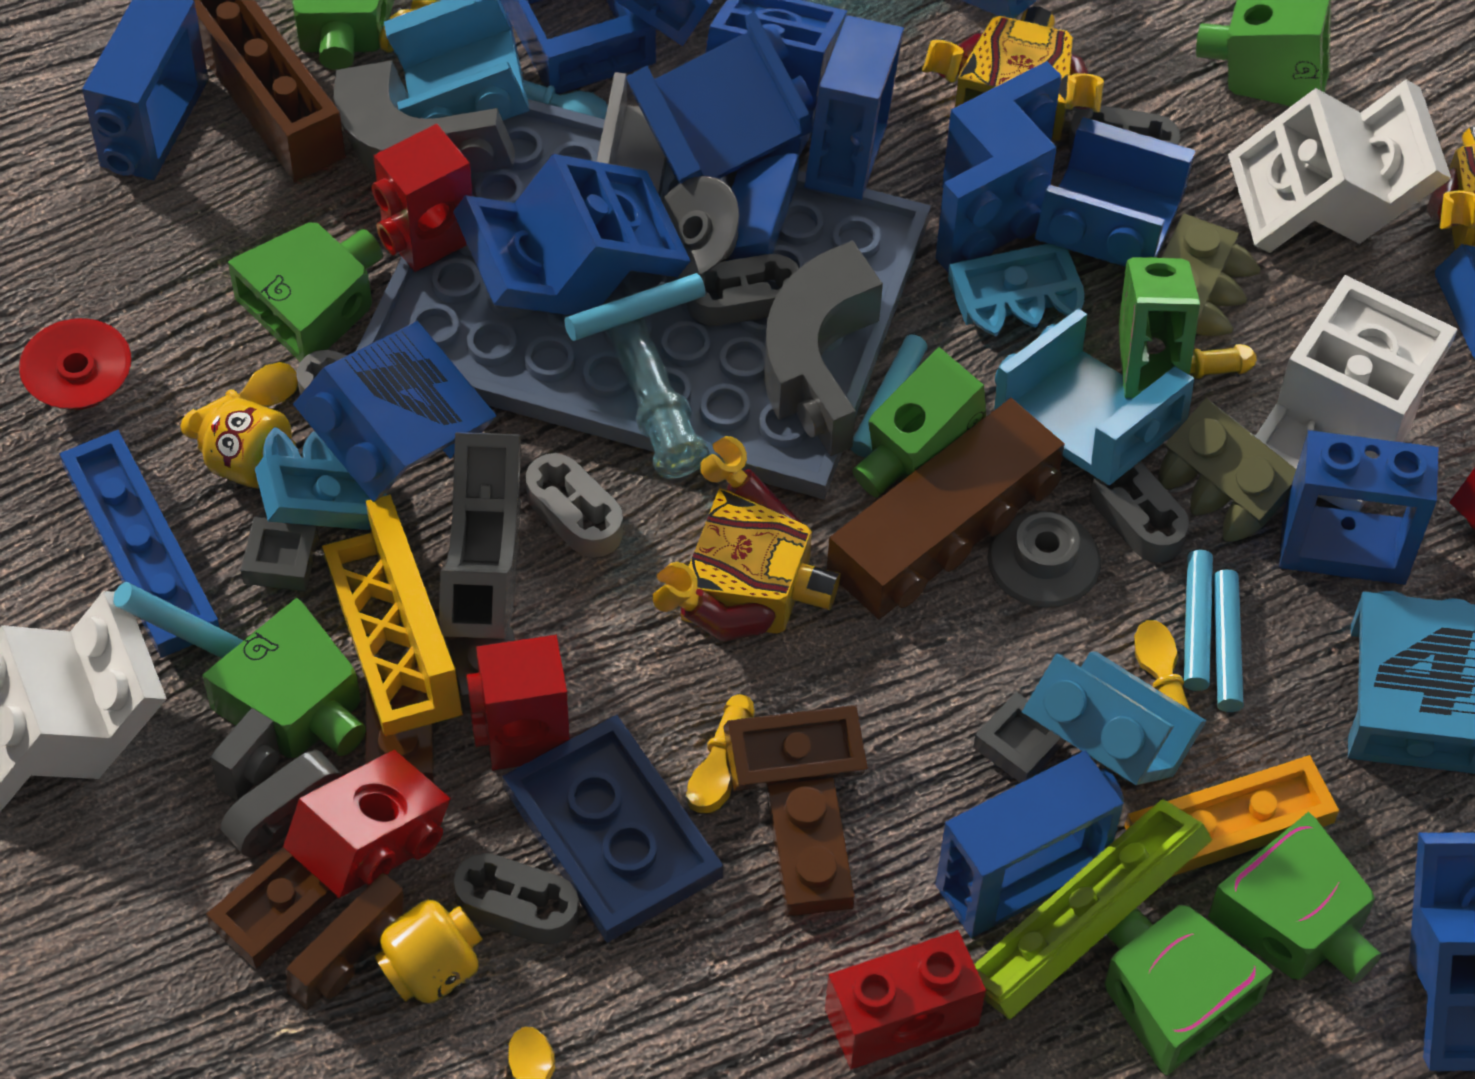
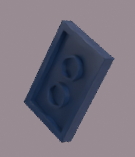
M618 715L605 720L502 776L504 791L562 877L568 880L576 889L580 904L607 943L723 878V864Z

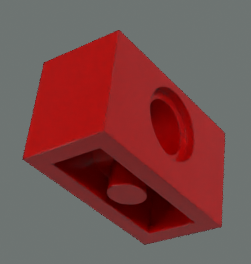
M437 123L374 155L377 182L372 184V192L381 213V221L376 224L383 245L390 254L396 255L399 253L411 269L416 272L467 245L453 211L465 195L472 196L470 162Z
M557 634L476 646L479 673L466 674L471 706L470 716L475 747L488 746L492 771L522 766L570 740L567 688Z
M394 749L299 798L283 848L336 896L341 898L364 884L369 886L382 872L388 875L393 868L411 858L419 860L427 856L442 838L443 828L440 826L451 798Z
M959 930L828 974L825 1012L849 1068L852 1070L978 1026L986 989Z

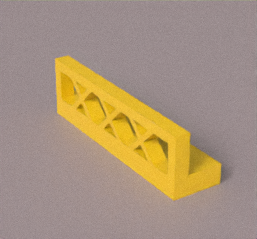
M390 494L382 496V498L375 502L371 499L366 500L371 533L322 546L325 562L385 737L463 715L455 668ZM377 555L379 562L367 577L345 570L342 566L344 563ZM371 597L394 604L382 620L360 613ZM387 640L410 648L398 665L374 657ZM402 685L427 693L429 699L392 710L389 703Z

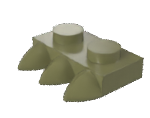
M1183 213L1162 258H1180L1190 262L1200 301L1196 334L1220 336L1232 333L1233 326L1217 306H1236L1246 303L1247 297L1244 291L1231 277L1257 275L1260 273L1261 268L1250 252L1237 244L1239 233Z
M1207 398L1203 400L1165 444L1168 451L1162 460L1158 480L1166 490L1180 487L1190 482L1197 475L1200 476L1191 495L1190 508L1192 515L1209 514L1222 508L1229 501L1232 502L1223 521V540L1226 542L1242 540L1255 534L1288 499L1296 468Z

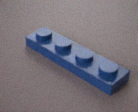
M119 430L59 453L63 468L121 582H128L220 628L217 616ZM141 619L160 658L193 645Z

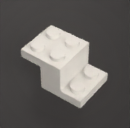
M1406 79L1361 113L1315 88L1228 154L1254 245L1269 253L1313 221L1360 244L1452 179L1422 90L1419 86Z
M1344 275L1290 357L1277 404L1255 437L1294 468H1297L1308 430L1403 442L1412 428L1425 387L1453 344L1457 328ZM1374 451L1365 452L1369 458L1379 457ZM1318 495V497L1349 511L1360 512L1366 502L1363 500Z
M103 591L71 631L4 625L0 627V812L31 775L99 779L166 701L167 698L134 615L114 605L113 597L115 592Z

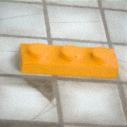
M1308 755L1169 800V803L1203 823L1212 838L1208 845L1173 876L1266 846L1307 812H1310L1322 827L1335 823L1339 809L1311 756ZM1153 806L1127 814L1125 829L1127 830Z

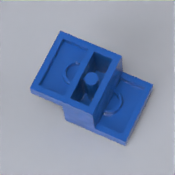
M726 0L709 27L706 53L748 32L744 16L755 11L764 29L773 24L777 28L789 53V57L782 60L791 80L800 75L802 76L817 105L819 86L847 16V10L804 0ZM816 108L809 111L812 130ZM812 132L761 158L783 154H798L800 156Z
M1048 61L951 109L935 259L948 273L950 264L990 256L995 249L1016 238H1027L1037 231L1045 191L1048 185H1051L1057 147L1051 140L1062 77Z
M552 154L515 203L465 195L453 211L493 304L498 306L574 315L602 305L630 270L678 277L691 262L646 170Z
M1418 833L1409 960L1428 994L1423 1059L1429 1071H1475V833Z

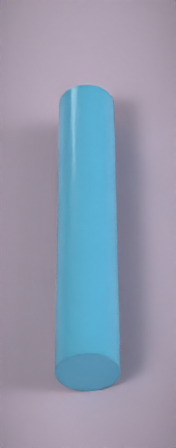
M695 273L565 318V328L570 339L576 341L704 297L705 285L700 275Z
M911 334L907 335L853 437V447L851 450L858 456L866 458L872 452L868 421L871 415L917 369L928 348L923 338Z
M1194 550L1187 555L1183 685L1192 691H1202L1210 685L1213 555L1206 550Z
M1225 569L1217 571L1213 575L1217 707L1224 712H1236L1244 707L1239 574L1236 571Z
M128 582L122 583L115 591L113 602L116 607L220 658L226 656L243 642L242 639Z

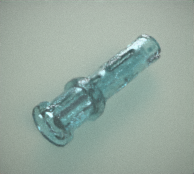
M644 317L606 330L615 346L619 361L637 399L639 408L636 415V424L639 431L644 436L649 437L655 451L653 465L656 472L660 476L669 479L681 478L700 469L701 461L709 456V448L704 439L697 436L690 422L692 409L688 400L675 392L671 386L660 355L648 332Z

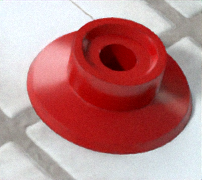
M87 318L63 320L42 329L27 343L20 357L19 374L24 387L37 400L60 409H87L106 400L121 387L131 367V351L123 335L114 327L104 322Z

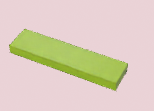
M1165 799L1160 800L974 964L986 989L984 1000L1006 1018L1012 1019L1212 841L1204 824Z

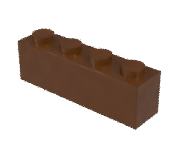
M194 0L206 64L292 180L296 182L346 158L340 111L255 0Z
M1008 399L829 537L827 570L840 573L839 584L878 620L896 606L900 608L909 606L921 595L929 580L943 569L946 572L956 569L968 557L972 546L988 534L996 536L1003 532L1014 520L1019 509L1033 498L1036 501L1043 500L1056 488L1062 477L1060 467L1065 443L1014 399Z

